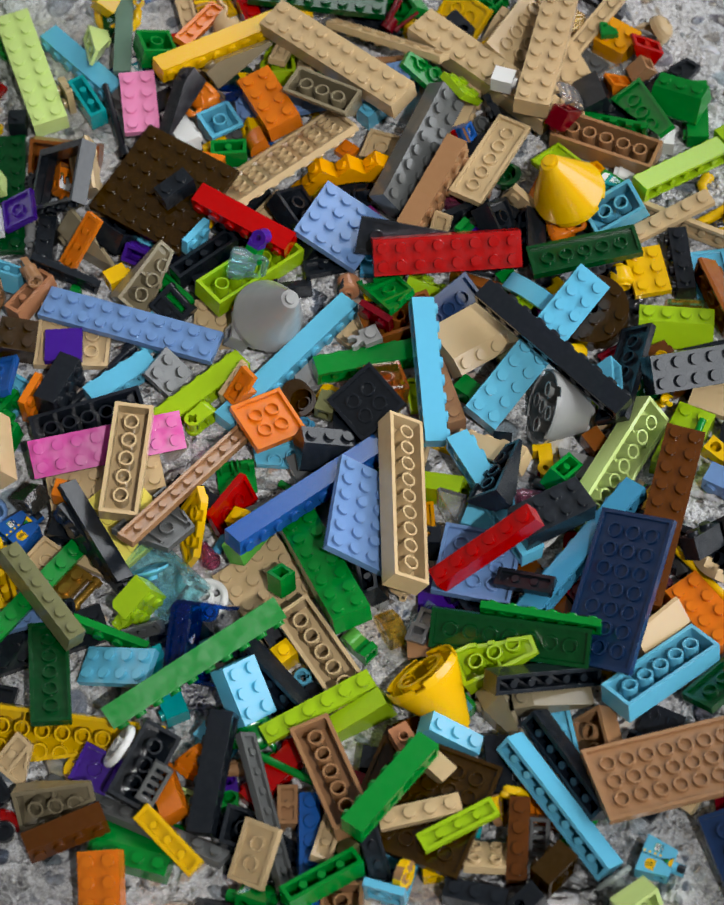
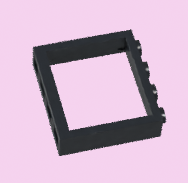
M79 138L40 150L33 187L38 217L57 215L60 212H67L72 209L77 210L79 207L86 206L96 143ZM77 156L70 197L50 202L57 161Z

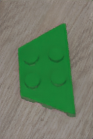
M398 275L373 278L374 282L363 284L362 280L356 282L359 290L390 316L395 314L415 295L414 289Z

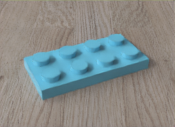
M89 646L77 683L83 686L133 688L152 676L160 652L156 648Z

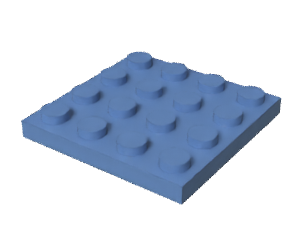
M327 181L293 231L296 232V236L350 273H354L366 255L355 253L361 215L387 219L330 181Z
M446 522L437 564L488 529ZM509 549L447 592L437 587L433 580L430 593L480 603L481 600H495L502 604L510 603L513 591L495 588L493 582L499 566L517 570L519 562L511 549Z

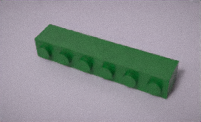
M410 337L405 340H393L388 343L377 344L367 349L360 347L357 351H352V349L339 350L334 353L313 356L312 370L317 385L349 380L368 362L380 374L413 368L412 340Z
M420 731L414 737L411 736L403 750L397 751L392 762L381 769L377 779H372L367 786V790L355 798L352 807L344 810L340 817L341 829L362 843L437 758L439 744Z

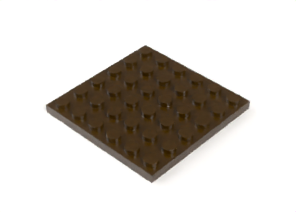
M150 124L90 203L89 208L154 244L162 240L174 250V255L180 257L182 254V239L203 217L207 219L208 216L203 213H197L192 207L191 198L196 191L167 211L157 199L154 187L181 168H184L194 179L197 190L202 183H205L225 194L239 176V170Z
M387 725L361 784L363 792L367 790V786L372 779H377L381 769L392 762L396 750L388 738V729L393 726ZM439 744V751L457 769L441 784L423 772L394 806L459 792L464 810L489 796H493L502 775L503 767ZM444 819L382 833L379 823L377 824L387 855L400 860L403 858L413 860L415 866L456 881L461 874L479 828L426 855L416 838V834ZM352 836L348 837V838H351V839L355 840L356 842H358V843L360 844V842H359L358 840H356L355 838H353Z

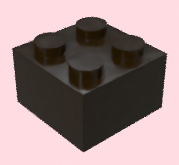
M2 316L0 323V358L17 354L20 359L19 362L33 364L39 321Z
M560 839L555 844L553 842L549 844L544 851L545 854L541 858H535L530 865L529 881H533L547 900L577 870L578 855Z

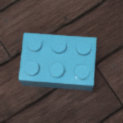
M628 178L605 192L604 199H601L598 205L599 210L588 220L594 231L598 232L636 224L650 216Z
M254 654L241 657L210 672L225 711H233L239 716L237 728L246 727L277 711Z

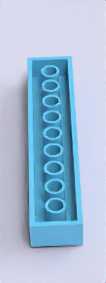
M580 264L537 317L543 319L550 330H556L560 338L566 341L610 287L583 264ZM518 339L462 408L463 411L489 433H492L546 368L548 363Z

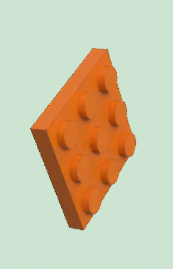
M280 387L232 405L229 409L257 454L293 440L300 427L305 426Z

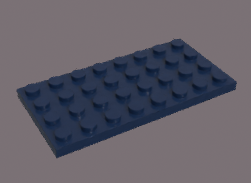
M602 507L571 612L576 613L578 616H595L598 619H602L601 635H592L590 667L628 676L633 675L677 525L675 520Z

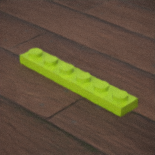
M365 669L258 726L268 746L290 735L289 728L325 713L329 714L376 688L377 685L368 670Z

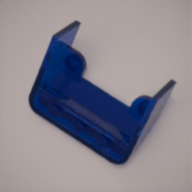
M187 599L174 601L170 610L163 668L199 645L202 621L212 622L216 620L219 615V609L228 611L239 610V606ZM203 671L197 675L199 680L192 683L215 687L213 680L210 679V672L206 674Z

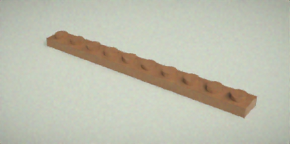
M237 424L124 526L117 533V539L133 548L188 498L197 486H201L249 442L239 425Z

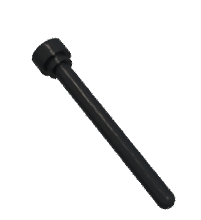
M104 83L102 89L119 145L117 154L119 160H123L131 148L125 144L109 85Z
M125 343L122 346L121 353L108 364V368H104L92 380L99 377L104 371H109L126 357L132 356L138 351L136 346ZM83 389L77 393L73 402L69 401V405L78 403L85 397Z

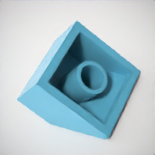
M228 100L196 114L198 128L205 139L215 140L244 126Z

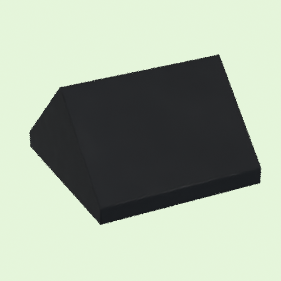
M596 70L573 82L572 86L583 111H615L607 87Z

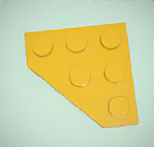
M197 486L180 508L184 510L195 525V531L180 543L185 567H193L201 555L208 508V495L205 492L204 486Z

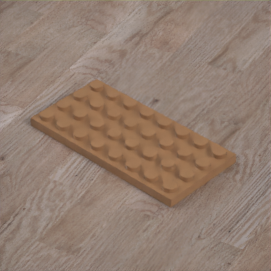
M724 715L583 749L580 752L609 825L724 797Z

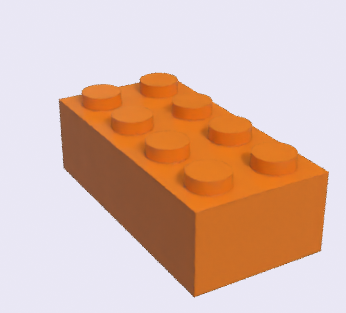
M269 65L237 80L242 96L271 142L303 126L298 110L287 93L282 92L283 87Z
M695 570L665 591L663 603L667 604L675 596L678 597L691 623L720 644L721 655L724 653V601Z
M112 849L77 852L79 905H126L124 850Z

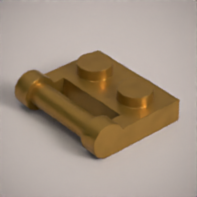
M76 564L53 589L61 599H73L89 582L90 584L74 600L75 611L81 609L82 603L96 588L99 589L103 583L99 578L91 575Z

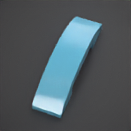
M512 272L502 285L504 289L515 296L518 295L541 311L554 296L538 284L515 272Z

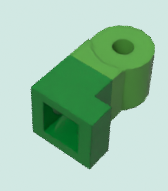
M355 627L349 629L340 637L344 646L364 666L378 655V646L373 641L370 642Z

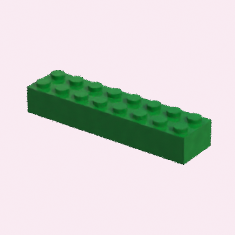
M315 509L304 514L297 521L292 522L278 532L336 635L372 620L370 604L344 559L323 549L326 528Z

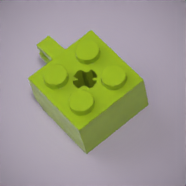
M135 575L113 599V608L118 614L111 624L116 629L122 630L128 628L132 623L136 625L147 623L150 615L163 605L166 596L151 581Z

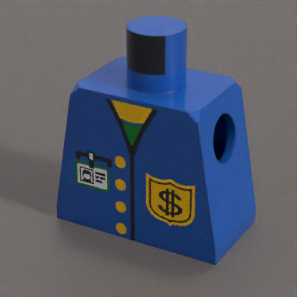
M19 511L0 523V537L7 545L17 541L27 554L42 536L39 524L44 520V517L39 511H36L30 517L25 512Z

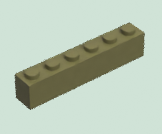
M15 541L0 550V566L64 650L68 651L82 643L86 630L20 544Z

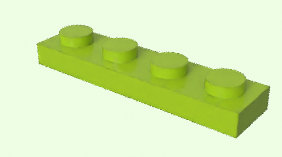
M489 796L417 833L416 838L427 855L500 817V812Z

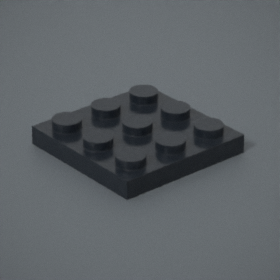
M370 362L327 399L329 404L361 441L378 431V421L390 410L399 413L407 406L404 400Z

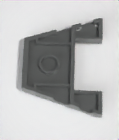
M163 486L153 494L152 500L158 497L167 487ZM178 506L149 532L139 544L169 553L195 531V525L184 510H181ZM122 519L111 528L112 534L117 536V533L129 522Z

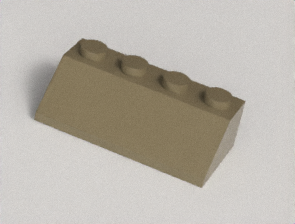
M300 65L282 88L284 93L345 117L355 116L362 106L361 89Z

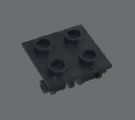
M355 182L338 185L340 189L364 205H372V199L369 197V194L373 189V182Z
M655 705L642 715L636 731L645 735L685 725L686 717L662 706Z

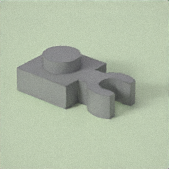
M373 324L358 330V336L351 335L347 338L348 344L356 342L351 347L352 351H357L362 345L367 349L382 343L383 337L377 326Z

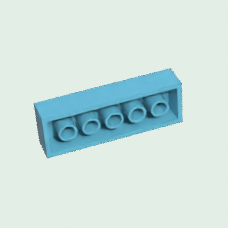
M691 623L637 659L632 676L617 673L601 684L602 701L630 723L720 660V644Z

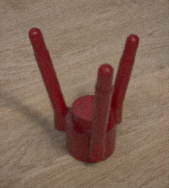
M395 0L381 27L389 34H392L393 31L397 33L400 28L416 17L419 12L416 11L397 25L398 20L394 15L399 9L402 0Z

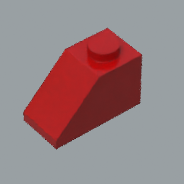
M635 33L630 34L635 57L645 56L651 59L655 65L664 54L660 42Z

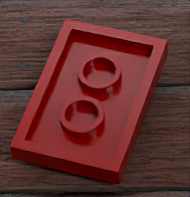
M241 472L207 511L206 518L218 539L220 535L225 534V529L228 527L225 519L234 506L245 509L254 505L258 500L247 476Z

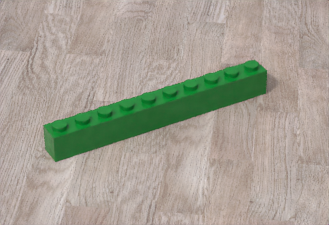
M272 597L102 707L101 711L112 728H118L120 731L130 724L128 720L135 716L136 719L142 717L147 713L145 709L153 705L155 708L165 702L163 697L166 695L174 696L182 691L180 686L186 682L188 685H191L199 680L197 675L203 671L208 674L216 669L214 664L220 660L225 663L234 657L232 653L237 649L242 652L251 646L249 642L254 638L259 641L268 635L266 631L271 627L276 630L285 624L283 621L287 618L276 599Z

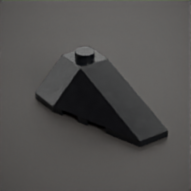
M183 67L180 69L173 82L159 127L160 130L170 135L173 134L207 82L195 67Z
M507 197L486 202L471 211L473 220L480 230L515 228L513 222L515 214ZM522 261L523 267L528 265L526 262Z
M521 439L505 444L493 460L495 465L486 470L483 474L485 477L480 484L476 483L467 499L469 504L494 512L502 509L506 510L512 506L517 492L522 449Z
M227 803L213 844L229 850L230 855H234L245 817H251L256 820L257 817L246 808ZM283 834L290 864L296 867V842Z

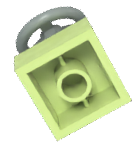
M631 865L624 866L595 887L597 891H601L607 886L610 887L614 893L609 898L611 905H663L658 888L644 875L629 885L622 876L632 869Z

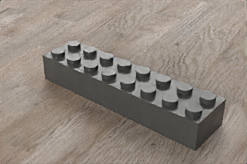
M444 81L429 83L369 194V197L390 218H398L445 136L447 133H450L464 106V103Z

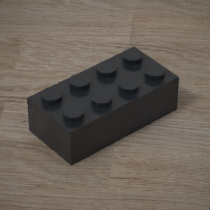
M574 476L509 507L507 516L526 503L536 509L545 526L521 541L526 550H530L594 519L597 504L578 478Z

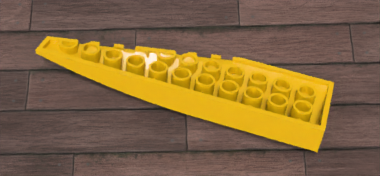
M0 703V752L15 733L19 731L34 744L30 762L79 757L86 742L107 752L113 741L123 730L113 729L106 717L72 712V724L31 727L30 706ZM128 720L129 725H133L135 729L140 723Z

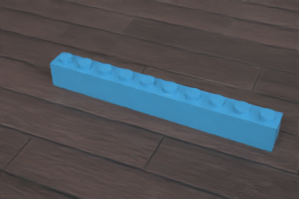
M628 477L619 482L614 492L607 496L601 507L596 510L595 518L583 524L576 536L568 541L563 551L556 555L551 565L543 570L542 574L556 576L557 578L552 597L525 593V595L518 599L516 605L521 607L533 606L540 610L553 609L583 573L602 507L635 513L648 498L645 487Z

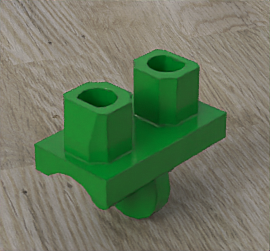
M15 388L12 390L11 395L3 398L0 397V412L10 417V421H15L16 419L13 410L17 409L20 411L17 402L20 394Z

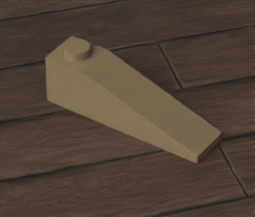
M266 39L215 60H210L205 64V68L202 71L208 81L219 89L273 43Z
M73 209L68 211L57 228V240L62 247H67L82 221L80 215ZM95 237L83 259L105 271L115 266V263L103 247L99 248Z
M159 240L120 281L110 294V297L118 304L151 312L152 309L148 305L157 297L159 289L161 290L162 281L165 273L168 271L174 250L165 242Z
M483 687L475 693L476 712L481 713L484 720L500 735L509 734L510 736L519 732L524 733L521 727H517L519 723L515 710L510 711L508 695L495 696Z
M591 687L509 694L512 710H515L517 718L527 717L533 710L548 709L550 713L595 706Z
M91 780L31 781L16 784L11 792L20 832L30 830L72 811H76L96 800Z

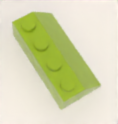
M639 305L638 325L652 322L656 326L651 345L665 340L668 345L672 346L673 350L683 351V348L713 342L715 309Z

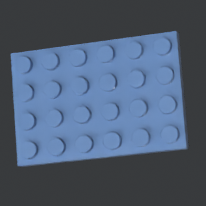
M341 454L337 462L323 549L382 577L379 472Z

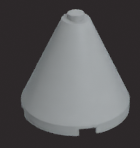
M272 280L252 282L244 287L234 299V307L231 312L233 327L240 339L253 350L258 349L267 354L277 353L303 329L304 315L299 297L296 292L281 283Z

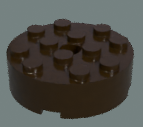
M598 274L595 275L610 288L591 310V312L596 313L588 314L567 340L570 343L583 344L587 351L607 349L618 342L621 330L627 328L629 324V301L625 291L611 278Z

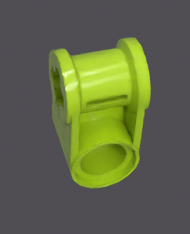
M206 400L201 401L184 416L186 433L190 436L199 435L216 421L214 412L217 409Z

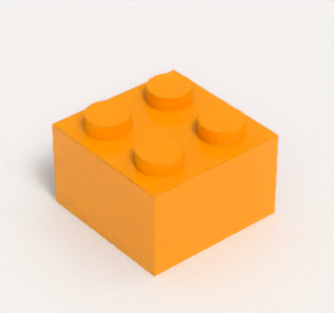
M612 17L608 25L617 29L619 33L618 38L601 39L599 32L593 39L592 52L619 66V64L629 60L633 55L634 51L630 34L635 33L642 36V32Z

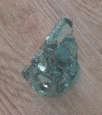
M235 246L232 248L226 271L227 277L232 280H240L246 277L261 278L266 275L269 260L263 255H255L243 247ZM262 260L259 273H255L257 261Z

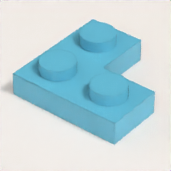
M203 217L182 239V252L188 254L208 241L210 220Z

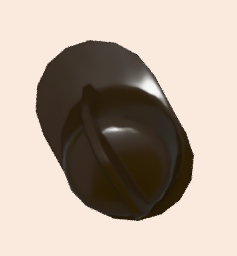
M291 379L286 382L281 390L298 416L307 417L314 415L317 397L312 389L301 379Z

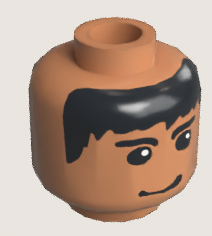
M349 272L340 275L336 284L337 295L342 292L350 299L358 297L360 290L356 282L360 281L359 277Z

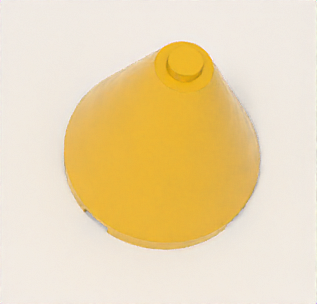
M554 154L546 155L541 160L535 186V208L541 218L550 225L552 223L566 228L582 224L599 210L598 205L601 199H604L606 192L604 179L598 169L586 161Z
M444 644L427 651L428 657L419 662L417 659L413 660L389 684L387 688L389 694H386L391 703L419 717L436 711L469 728L470 717L458 655L451 645Z

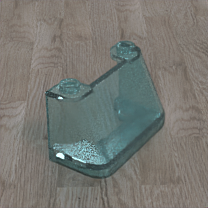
M138 544L126 561L131 572L157 563H169L165 570L157 574L158 578L151 581L166 596L163 605L157 608L158 616L166 622L168 620L173 621L202 598L211 588L210 584L173 550L166 553Z

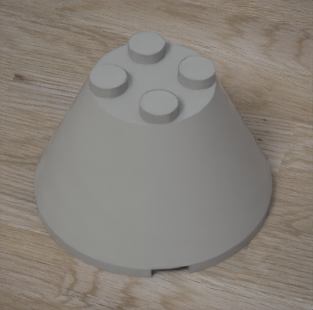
M545 369L544 372L546 373L538 376L532 388L526 416L530 417V426H526L528 438L531 443L537 445L585 433L589 430L590 418L595 413V405L592 404L590 398L556 370Z

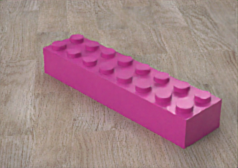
M179 410L154 415L148 456L186 449L187 445ZM111 424L27 441L35 480L104 466Z

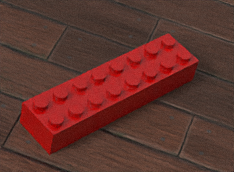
M519 228L371 237L374 277L523 267L521 230Z

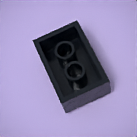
M61 351L59 352L33 395L38 414L68 406L69 401H74L77 391L85 383L80 358Z

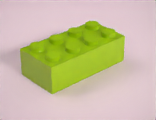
M680 401L669 423L695 429L700 417L706 419L702 432H706L703 442L704 446L714 427L716 415ZM664 434L650 461L649 473L654 474Z

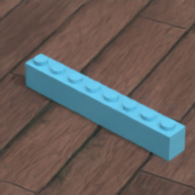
M411 297L408 309L419 421L423 422L424 447H444L446 445V437L450 436V429H447L446 423L449 419L448 411H445L447 395L446 392H443L445 376L441 373L443 357H440L439 352L441 350V339H438L440 324L439 321H436L438 305L434 302V297Z
M465 429L446 437V449L463 476H465L470 487L473 488L476 483L480 484L485 478L483 476L484 472L494 465L492 463L489 464L486 454L483 449L478 447L475 436ZM485 509L494 524L507 517L508 509H502L497 512ZM520 542L512 547L511 551L522 567L542 558L544 543L526 550Z
M519 732L506 737L496 750L597 881L612 875L624 863L594 823L590 821L580 805L525 734Z

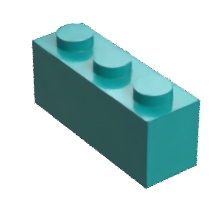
M82 74L68 80L69 89L72 88L75 103L91 128L95 130L108 124L107 111L85 76Z

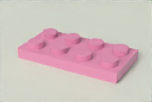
M154 70L119 73L125 137L142 135L150 124L159 129L160 122Z

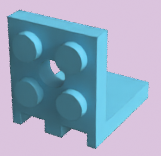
M386 854L390 870L395 871L400 859ZM415 866L414 878L407 892L406 888L393 885V881L386 883L364 877L362 887L365 899L378 900L384 905H407L418 866Z

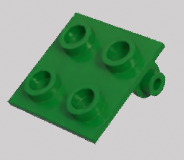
M254 459L230 460L231 462H226L216 471L220 495L240 472L247 476L254 492L258 493Z

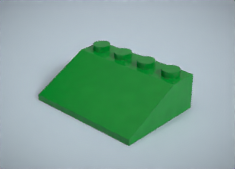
M108 820L111 832L89 841L86 851L124 850L125 874L167 885L175 862L155 841ZM173 825L178 829L186 831V827L183 825Z

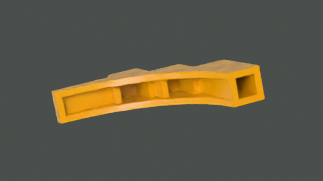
M374 150L361 160L346 153L336 163L320 157L307 166L308 173L291 187L303 185L311 196L327 181L336 186L355 182H376L389 156Z

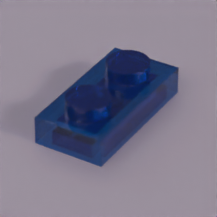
M234 83L222 86L219 89L217 88L219 95L229 102L236 101L243 95L241 88Z

